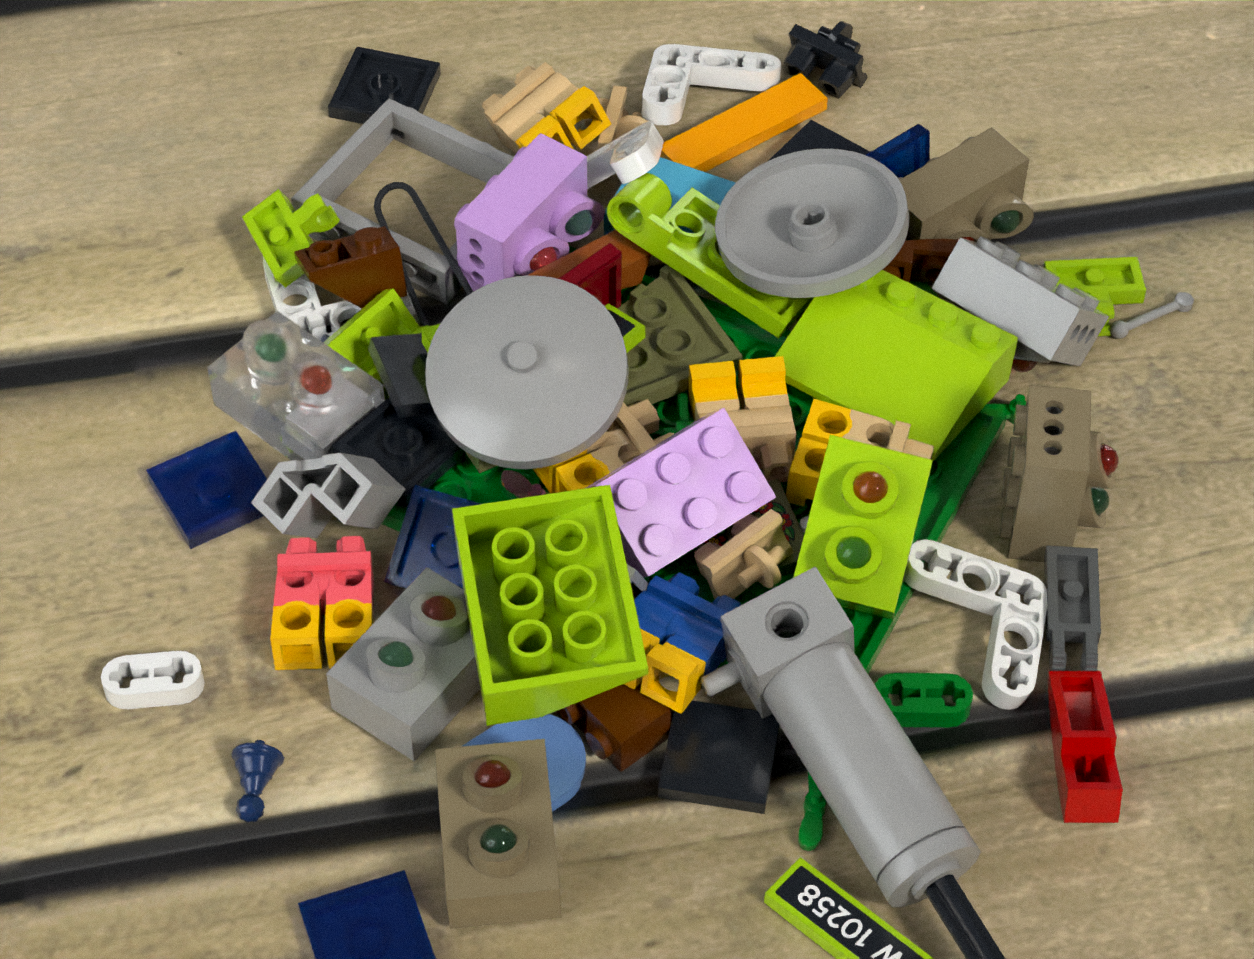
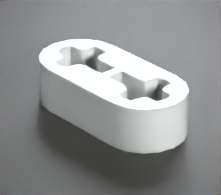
M169 651L117 657L106 664L101 674V681L107 701L119 709H138L189 703L201 694L205 683L200 661L195 655L187 651ZM176 673H186L182 683H173ZM133 677L130 687L120 688L123 678Z

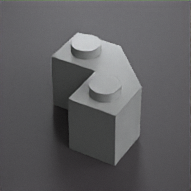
M333 453L322 455L321 458L279 462L251 503L283 534L318 538L333 515L344 525L378 529L405 491V488L373 458Z

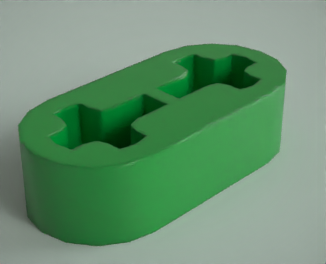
M890 673L880 677L874 684L901 727H956L964 723L970 715L973 699L971 685L964 678L955 674ZM889 694H898L902 705H892ZM945 694L951 695L955 706H945V701L941 696Z

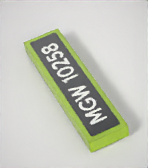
M801 857L765 892L764 903L836 959H934Z

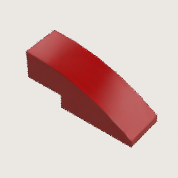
M1048 671L1052 744L1064 823H1118L1123 788L1115 758L1117 736L1101 671Z

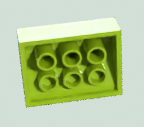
M881 270L867 281L855 287L830 295L814 297L775 357H784L786 369L785 382L818 400L880 417L891 422L893 425H895L896 420L911 424L908 438L934 446L931 459L935 460L1009 381L1018 337L907 281Z
M610 485L452 509L455 542L487 726L543 717L648 674L646 654Z

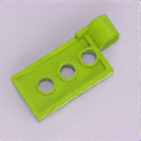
M645 173L625 185L609 201L607 216L616 231L778 339L814 298H789L770 295L751 288L736 278L726 267L721 255H719L715 221L720 205L693 187L670 209L672 198L667 185L659 177ZM678 226L687 227L694 233H687L681 230Z

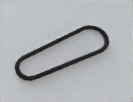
M393 182L384 186L378 192L374 201V211L380 227L385 226L390 233L381 210V202L384 196L394 189L407 191L467 296L473 292L471 286L412 186L404 182ZM402 262L406 290L418 319L423 326H432L423 313Z

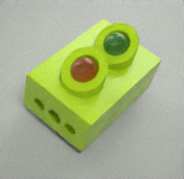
M830 435L793 578L816 567L841 607L893 620L933 460Z

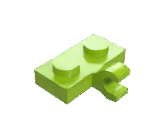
M279 189L242 216L275 279L285 288L305 274L295 259L294 251L308 248L313 243L309 234L328 231L340 221L331 205L327 207L318 193L309 197L295 211L288 197Z
M1138 257L1044 261L1043 268L1060 277L1056 284L1057 286L1061 283L1071 289L1076 287L1100 301L1096 309L1108 315L1109 318L1098 336H1111L1109 319H1114L1115 316L1113 305L1144 303L1146 287Z

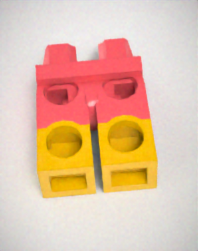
M343 536L337 540L336 552L318 553L316 541L309 537L291 538L286 554L277 555L278 572L270 635L275 670L322 669V615H325L324 638L330 669L374 623V575L371 551H366L364 539L361 536Z

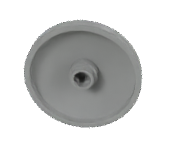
M810 149L789 153L769 160L740 178L727 192L720 204L715 221V231L722 260L730 272L744 284L758 291L780 297H820L855 287L884 269L894 259L905 242L909 228V211L906 194L901 182L882 163L866 155L848 150Z
M535 275L510 277L487 284L475 290L454 306L443 319L433 336L428 350L425 370L426 387L431 405L439 423L448 436L472 456L489 464L513 469H534L555 465L580 454L593 445L608 430L617 417L626 395L629 375L628 357L622 334L606 307L586 290L572 283L553 277Z

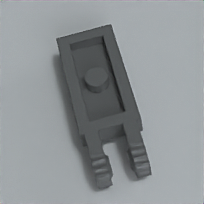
M1046 546L1044 576L1047 589L1046 641H1050L1049 669L1050 671H1064L1066 669V642L1083 643L1080 668L1082 671H1097L1098 643L1101 635L1098 548Z

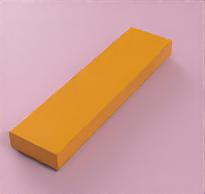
M799 73L665 141L660 157L707 172L827 110L828 98L802 73Z

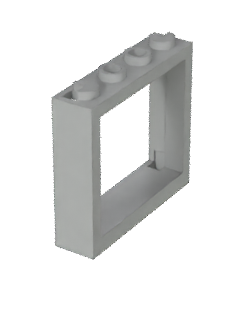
M388 99L291 198V202L296 211L309 197L318 193L327 207L331 205L340 219L338 224L328 231L313 232L309 236L317 241H333L354 235L355 232L363 228L380 227L378 223L334 203V201L394 139L485 183L492 176L499 175L512 162L514 157L494 148L487 142H481L448 124H443L423 115L414 108L406 107L394 100ZM389 229L392 237L400 247L402 262L413 288L447 305L462 288V285L445 255H441ZM456 241L449 250L458 264Z

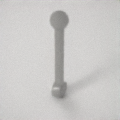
M1180 292L1176 294L1174 301L1126 322L1122 320L1113 322L1110 326L1111 335L1117 339H1122L1127 336L1129 330L1173 311L1188 312L1192 308L1194 298L1189 293Z

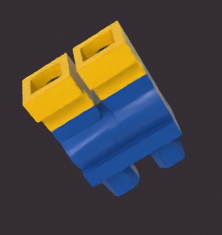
M678 572L668 581L655 576L648 583L647 591L640 593L634 600L648 664V674L624 685L635 689L642 681L640 693L682 714L701 690V677L716 670L720 663L726 659L721 616L741 606V603L726 595L718 596L711 603L698 596L700 587L694 579ZM667 676L678 679V691L667 690L659 681Z

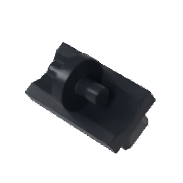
M840 21L832 30L821 26L817 34L795 24L790 31L789 37L792 47L784 60L785 69L789 75L795 76L802 73L807 78L816 66L824 70L818 80L820 88L838 99L852 84L861 88L868 78L867 74L862 72L863 56L858 54L861 44L851 39L853 33L851 24Z

